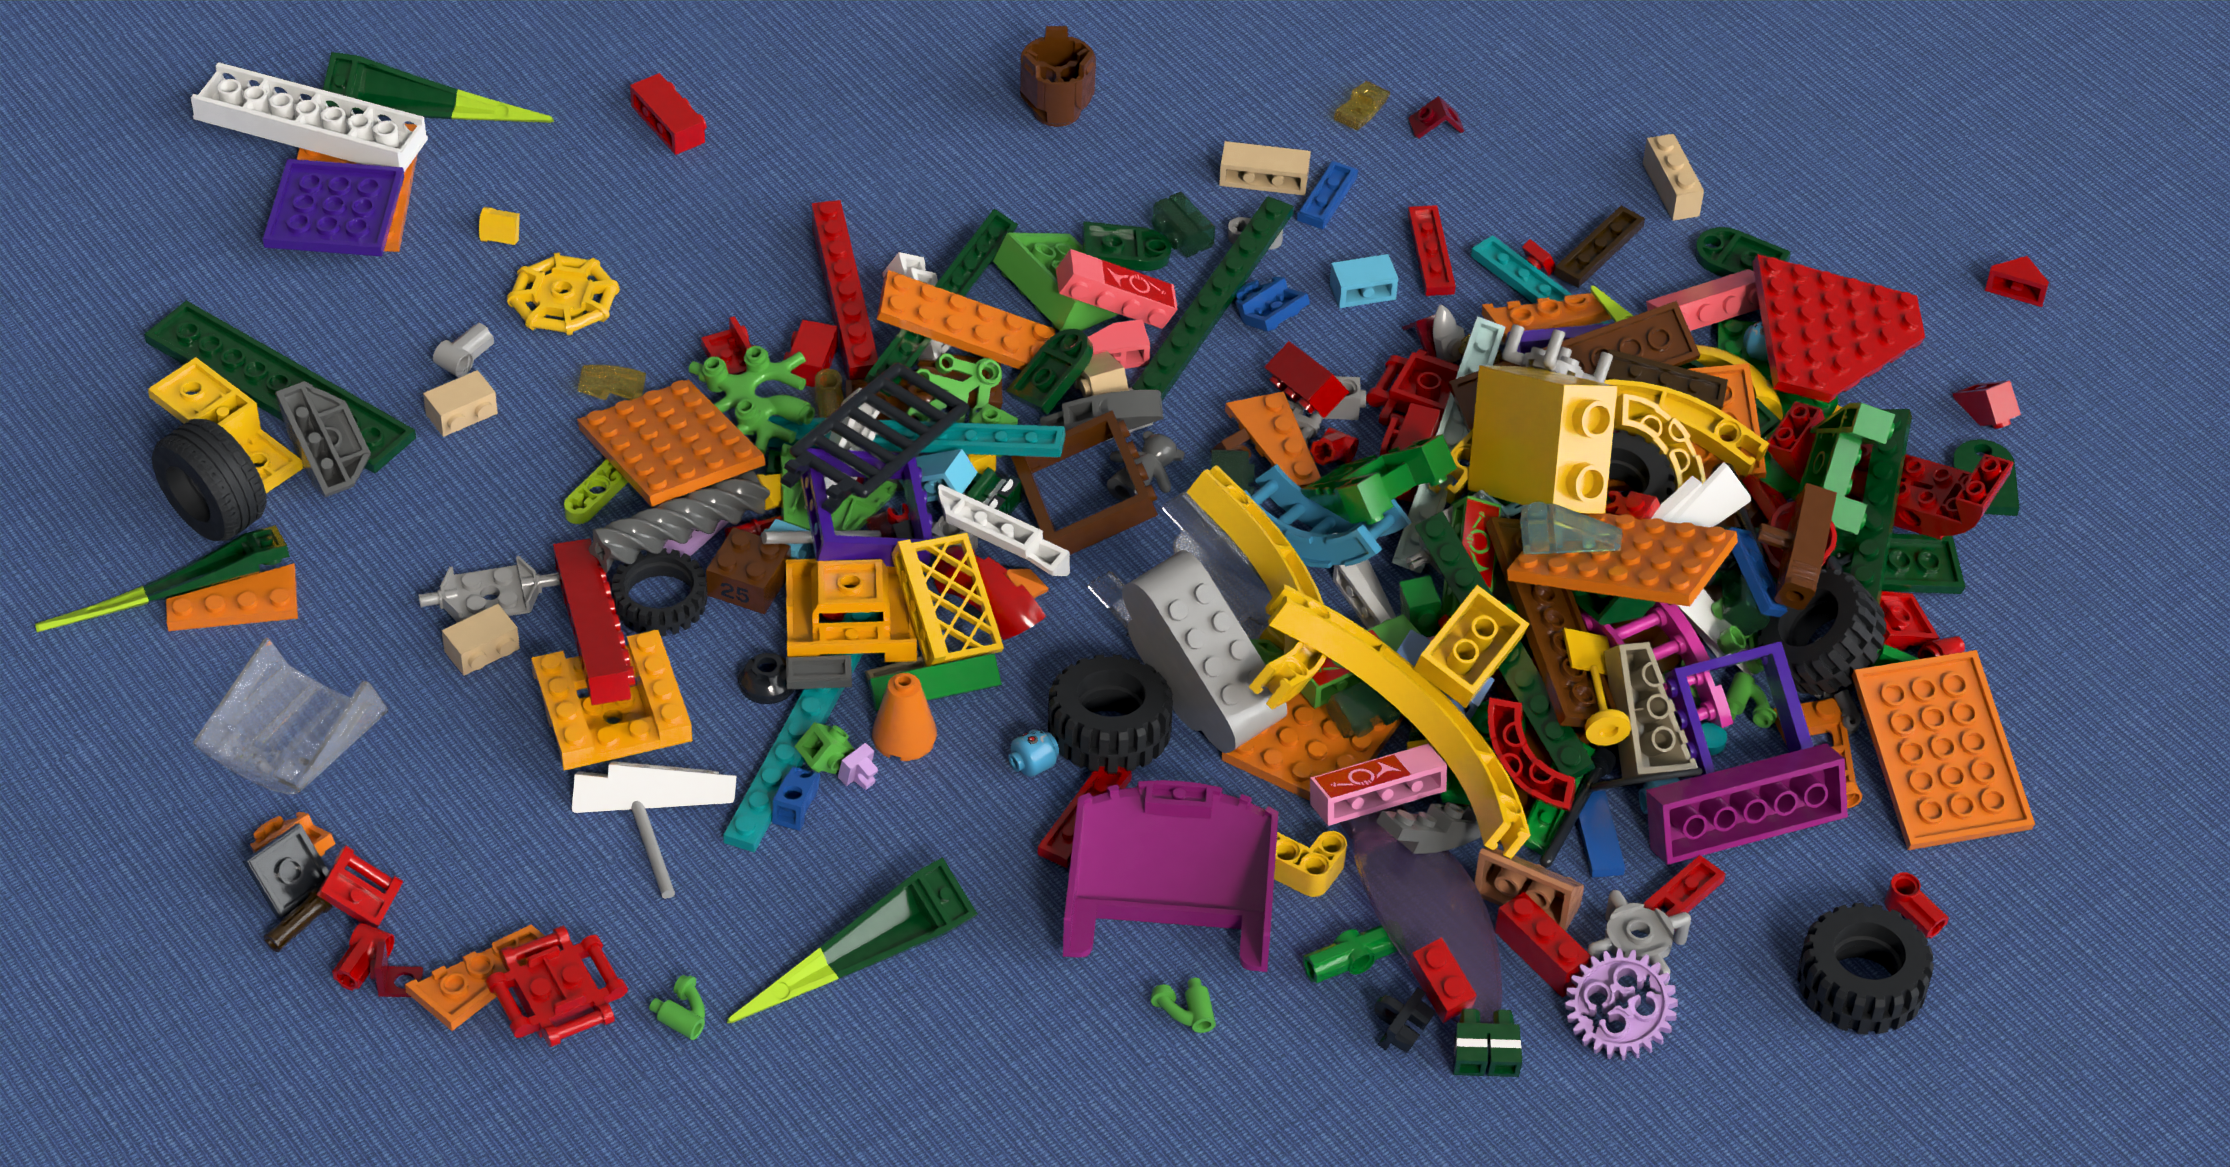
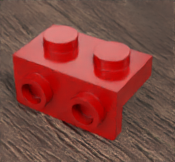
M733 316L729 318V330L701 337V346L708 358L719 357L726 363L729 374L739 375L746 372L744 355L752 346L749 342L746 327L744 325L740 326L736 317Z

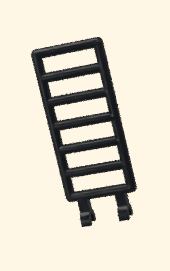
M896 362L790 448V454L796 459H791L785 463L784 469L788 470V472L781 477L780 483L791 489L810 468L816 470L837 483V485H831L827 488L826 494L829 498L822 504V509L833 514L852 493L860 498H866L964 416L969 411V405L902 363ZM899 376L951 407L952 410L946 414L892 380ZM882 389L936 423L928 427L875 394ZM866 403L919 435V437L913 442L860 410L859 407ZM850 417L903 451L896 456L845 425L842 421ZM833 431L886 465L879 470L831 441L825 435ZM815 445L869 479L864 484H861L807 450Z

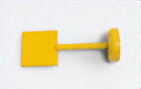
M1564 628L1562 631L1570 667L1591 672L1600 710L1588 718L1585 724L1586 738L1591 743L1601 746L1613 745L1623 741L1631 731L1629 717L1622 711L1607 709L1599 674L1607 675L1604 651L1610 649L1607 636Z

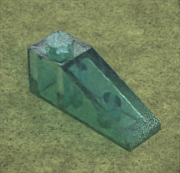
M1534 502L1522 506L1520 524L1524 555L1621 551L1623 532L1619 527L1557 504Z

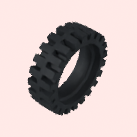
M663 548L659 554L646 551V556H643L640 551L634 563H624V566L620 564L617 568V574L614 573L612 598L614 599L619 620H624V625L628 628L633 626L634 631L637 633H641L643 629L646 632L659 630L660 636H666V630H671L673 635L679 633L680 626L687 630L691 627V622L696 623L700 619V615H703L707 605V584L702 567L699 568V563L695 559L691 561L690 555L686 553L680 557L678 550L672 549L670 554H667V548ZM656 576L674 577L685 582L691 589L690 594L683 601L674 606L659 609L644 607L629 597V591L636 583Z

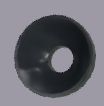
M774 653L758 654L745 661L740 668L738 676L739 689L747 699L753 702L775 704L787 699L795 690L787 689L786 658ZM763 663H772L776 666V669L772 672H762L758 667Z

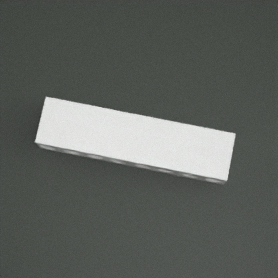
M219 62L216 65V73L198 95L193 94L191 96L194 113L193 119L363 165L403 167L405 172L428 140L423 116ZM223 73L231 74L235 77L236 80H226L223 76ZM249 80H255L260 85L251 86ZM274 87H281L287 93H277ZM300 94H307L310 97H312V99L303 100ZM326 101H333L339 107H328ZM352 108H360L364 113L355 114ZM378 115H386L391 121H381ZM404 122H412L417 127L412 132L405 126Z

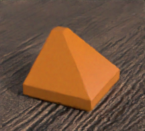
M1031 569L1007 570L1006 577L1017 587L1022 584L1033 598L1046 593L1049 589Z

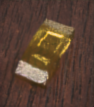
M1365 81L1352 90L1351 98L1348 102L1336 109L1334 120L1358 131L1381 109L1389 98L1390 91Z
M584 365L581 368L577 391L603 400L607 399L609 393L632 400L643 395L646 373L619 366Z

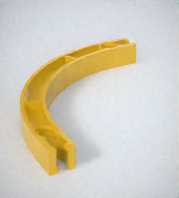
M1613 379L1605 380L1604 382L1605 384L1617 386L1616 398L1620 394H1629L1658 404L1660 409L1672 418L1675 417L1684 426L1691 436L1689 438L1690 441L1708 450L1725 463L1732 464L1734 469L1745 477L1753 471L1755 461L1758 460L1760 462L1766 454L1769 446L1767 441L1720 409L1696 397L1667 387L1638 381ZM1473 429L1450 452L1457 469L1446 476L1452 475L1458 482L1455 486L1449 484L1445 488L1448 491L1446 501L1449 504L1459 499L1468 489L1470 466H1462L1458 461L1462 459L1470 461ZM1720 435H1728L1733 441H1724L1720 438ZM1738 447L1746 449L1750 453L1754 454L1756 458L1752 456L1751 458H1749L1742 451H1740ZM1430 484L1428 485V488L1436 494L1441 490L1439 485L1433 487Z
M1213 466L1211 470H1204L1186 494L1241 549L1266 584L1272 598L1279 588L1285 584L1324 604L1307 567L1293 546L1266 513L1219 466ZM1285 633L1284 655L1268 663L1249 685V688L1255 694H1259L1264 690L1261 687L1269 689L1273 695L1266 704L1272 710L1299 694L1320 669L1327 657Z
M1283 584L1265 607L1266 613L1271 615L1268 619L1269 626L1301 641L1345 667L1380 693L1413 723L1443 757L1463 787L1474 810L1484 846L1495 850L1498 847L1497 842L1500 840L1504 849L1503 855L1512 859L1531 834L1519 796L1501 762L1482 735L1441 690L1416 672L1411 663L1387 644L1342 614Z

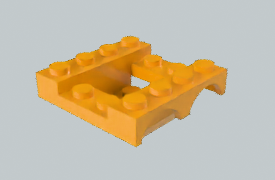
M882 559L786 560L787 657L820 656V654L884 653L885 662L917 661L916 632L895 567L886 566ZM883 612V621L819 623L820 613Z
M659 630L627 636V645L625 647L628 649L630 666H633L637 683L636 686L630 687L631 699L591 705L589 696L579 698L576 690L587 688L579 656L566 659L564 652L559 651L531 658L534 680L537 679L540 686L549 726L554 730L564 771L692 741L691 721ZM612 717L621 719L620 722L610 724L606 720Z

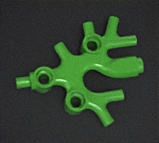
M752 346L744 355L746 372L739 375L729 374L726 363L719 357H710L706 359L703 365L693 361L689 366V372L699 376V380L706 383L710 391L725 392L726 396L714 405L722 413L735 408L738 422L736 427L744 435H754L757 433L755 446L764 455L771 438L776 437L790 444L796 438V432L768 421L769 417L779 415L798 425H808L814 418L815 409L811 407L809 402L790 395H774L762 398L755 394L757 386L770 380L779 381L798 390H803L806 385V379L791 373L793 369L806 362L805 357L800 351L786 360L773 363L770 362L768 352L764 348Z

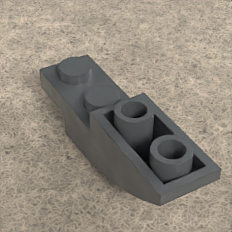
M1130 390L1077 399L1062 404L1063 411L1040 418L1041 426H1064L1065 431L1113 410L1117 421L1124 419L1128 430L1164 419L1161 392L1159 390Z
M1447 802L1446 805L1431 803L1427 813L1419 812V814L1408 813L1404 810H1397V812L1382 811L1376 821L1414 854L1436 853L1454 849L1481 837L1471 804L1463 807Z

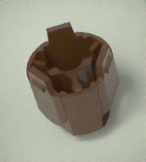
M1046 26L1044 37L1033 40L1023 49L1020 58V96L1032 108L1033 115L1039 122L1048 126L1061 127L1074 123L1080 117L1081 111L1088 106L1095 92L1096 57L1093 50L1085 42L1074 37H1068L1067 26Z

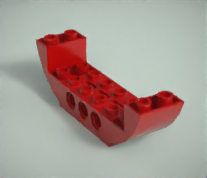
M1795 401L1767 441L1769 443L1767 450L1775 461L1800 484L1815 438V434L1810 433V430L1823 421L1825 417L1822 408ZM1861 444L1862 455L1859 463L1854 466L1851 476L1853 481L1852 488L1849 494L1845 496L1863 503L1873 446L1871 444ZM1905 454L1893 526L1940 540L1944 536L1966 533L1976 526L2011 474L2013 461L1984 454L1971 473Z

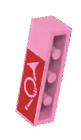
M1428 743L1311 777L1310 805L1323 821L1330 826L1446 791L1447 764Z

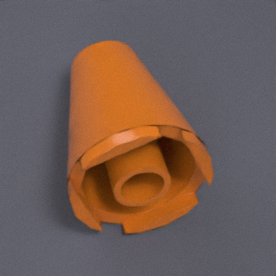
M899 673L891 677L888 682L872 728V740L875 748L888 758H890V755L900 757V761L919 759L932 750L937 738V727L920 680L913 674Z

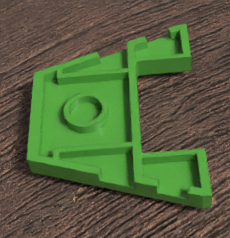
M785 443L780 453L781 477L788 472V470L784 469L785 463L791 459H796L790 454L792 446ZM801 479L791 489L781 483V521L811 531L807 510L804 508L805 499ZM886 481L866 498H860L851 494L831 514L834 531L860 530L894 496L898 484Z

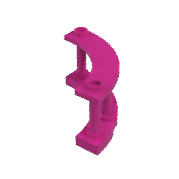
M1655 602L1653 607L1646 612L1648 615L1616 629H1613L1610 624L1600 625L1578 605L1587 632L1607 636L1610 648L1625 644L1623 639L1657 625L1662 628L1671 641L1652 649L1656 661L1674 653L1682 657L1686 666L1710 660L1695 630L1675 604L1669 605L1668 603ZM1710 672L1687 677L1689 686H1696L1701 700L1700 707L1697 708L1700 721L1706 719L1721 728L1733 724L1722 685L1715 686ZM1663 683L1664 689L1667 690V684Z

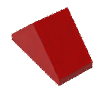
M2028 256L1991 266L1985 291L2042 307L2049 282Z

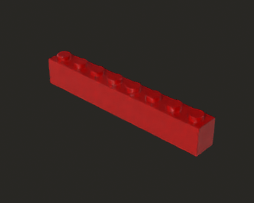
M841 200L812 203V230L835 326H838V344L846 379H865L870 369L877 362L878 355Z
M591 538L553 544L556 572H559L560 587L591 705L631 699L630 686L635 685L633 666H630L629 652L625 647L623 631L621 632L619 617L616 615L614 599L611 598L609 582H607L606 573L599 560L590 554L589 546L592 541Z

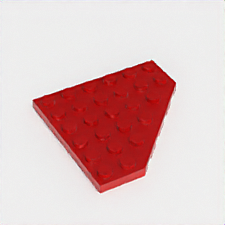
M1757 254L1752 262L1772 384L1775 390L1829 403L1839 393L1848 391L1859 384L1866 376H1872L1880 371L1885 364L1894 362L1909 349L1919 346L1925 338L1917 295L1886 288L1882 285L1859 281L1855 278L1832 274L1828 271L1805 267L1801 264L1778 260L1774 257Z

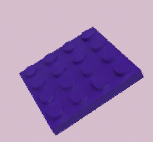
M287 159L264 233V248L382 257L404 180V168Z

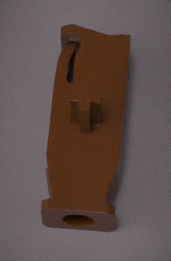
M1806 483L1803 490L1796 496L1794 513L1787 531L1761 523L1756 536L1757 541L1783 549L1774 596L1776 603L1797 610H1803L1815 595L1837 492Z

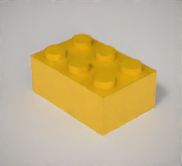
M1476 585L1422 652L1413 669L1464 708H1467L1521 640L1529 623L1480 586Z

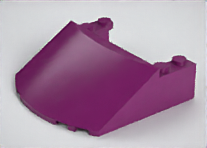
M1139 781L1137 787L1119 790L1118 785L1107 787L1106 793L1091 796L1090 793L1078 797L1064 915L1063 957H1086L1091 953L1094 943L1096 918L1241 929L1239 954L1241 966L1246 970L1267 972L1279 812L1269 806L1263 809L1251 803L1252 798L1241 794L1240 798L1223 794V788L1185 781Z

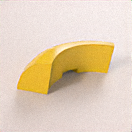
M1696 344L1700 353L1697 361L1706 367L1748 363L1746 360L1730 352ZM1749 363L1754 396L1782 421V406L1776 391L1762 373Z
M1620 394L1616 398L1613 430L1628 431V435L1634 437L1638 434L1645 438L1646 443L1650 444L1652 442L1660 449L1659 454H1664L1670 462L1669 467L1674 471L1675 491L1691 476H1694L1703 484L1706 481L1702 459L1700 455L1696 454L1689 439L1691 436L1684 426L1675 417L1672 418L1660 409L1658 404L1635 395Z

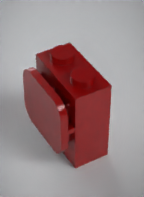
M1410 403L1400 427L1399 418H1391L1382 441L1379 456L1388 454V450L1399 447L1400 450H1403L1414 441L1436 436L1440 410ZM1418 485L1396 498L1413 502Z

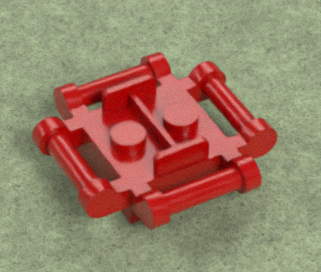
M1418 349L1416 353L1412 352L1409 359L1398 355H1391L1385 364L1386 369L1378 383L1366 395V401L1369 405L1373 407L1384 406L1379 417V424L1389 426L1391 418L1397 417L1399 418L1400 427L1405 416L1397 414L1395 411L1407 413L1410 403L1440 410V424L1451 393L1448 386L1449 381L1456 378L1460 366L1430 356L1428 351ZM1397 374H1399L1394 384L1392 385L1390 391L1388 392L1387 389L1389 388L1393 379Z
M562 925L554 928L553 933L513 949L509 946L499 950L501 961L507 972L493 973L486 979L485 983L489 991L497 996L511 1022L510 1029L516 1038L537 1032L540 1038L544 1037L549 1047L561 1044V1039L601 1023L605 1026L615 1022L613 1011L608 1003L623 997L628 992V987L623 979L617 977L602 950L603 944L598 935H589L581 943L573 945L567 929ZM591 957L606 987L597 988L582 959ZM527 958V964L520 967L517 961ZM512 987L528 1017L522 1015L509 988Z

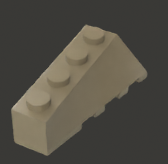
M1650 643L1620 644L1604 651L1610 692L1617 710L1624 712L1629 717L1631 724L1630 734L1623 741L1617 743L1622 778L1698 768L1695 758H1691L1686 743H1688L1685 732L1680 730L1674 714L1676 709L1673 701L1668 699L1663 683L1665 681Z

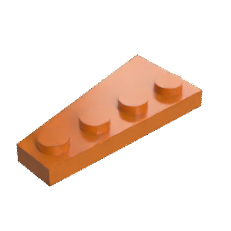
M1592 293L1567 295L1564 301L1549 299V297L1539 298L1536 304L1521 305L1520 301L1507 302V307L1494 308L1492 303L1482 304V315L1486 320L1506 327L1502 337L1504 344L1513 324L1524 327L1525 331L1585 326L1612 319Z
M1284 391L1226 403L1225 412L1230 418H1235L1239 423L1240 430L1246 429L1251 440L1256 445L1255 449L1261 457L1265 456L1271 463V467L1277 464L1301 488L1321 478Z
M295 563L166 599L168 631L298 619Z
M533 925L524 927L493 942L492 948L481 953H476L475 951L463 956L462 962L447 969L445 966L431 971L432 976L420 982L415 979L406 983V993L453 1031L497 997L495 993L489 991L485 981L493 973L507 972L501 961L499 950L509 946L513 949L545 935ZM527 958L517 961L520 967L527 964Z

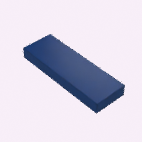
M1331 161L1298 211L1297 221L1324 229L1357 179L1358 169Z
M1731 527L1728 530L1737 531L1738 540L1732 552L1761 614L1781 617L1788 612L1787 607L1776 603L1774 600L1777 586L1751 531Z
M1592 792L1577 819L1591 878L1624 875L1625 864L1606 792Z

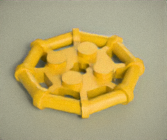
M558 252L554 253V256L531 266H522L517 271L518 277L512 291L507 295V303L518 312L526 322L527 328L531 330L538 328L563 332L570 336L573 335L574 331L593 323L606 321L610 316L609 310L613 299L619 293L620 288L618 282L612 280L600 266L599 260L595 258L587 260L562 256ZM552 270V273L545 275V272ZM589 275L594 276L597 281L593 282L591 279L589 281L587 277ZM532 282V288L526 289L527 284H530ZM562 290H568L567 293L561 294ZM603 293L599 303L593 300L595 294ZM525 302H533L536 305V309L531 311ZM585 310L589 311L588 313L582 315V314H583V311H585ZM550 315L556 317H563L564 320L546 318L544 316Z

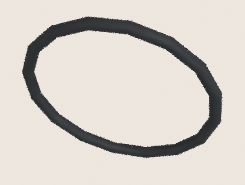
M1701 768L1617 779L1593 783L1591 789L1602 790L1645 784V782L1685 778L1701 775L1703 771Z

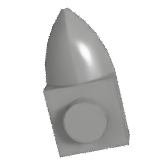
M1439 305L1433 324L1436 355L1439 359L1453 363L1463 357L1467 346L1464 328L1457 326L1451 312L1443 305Z

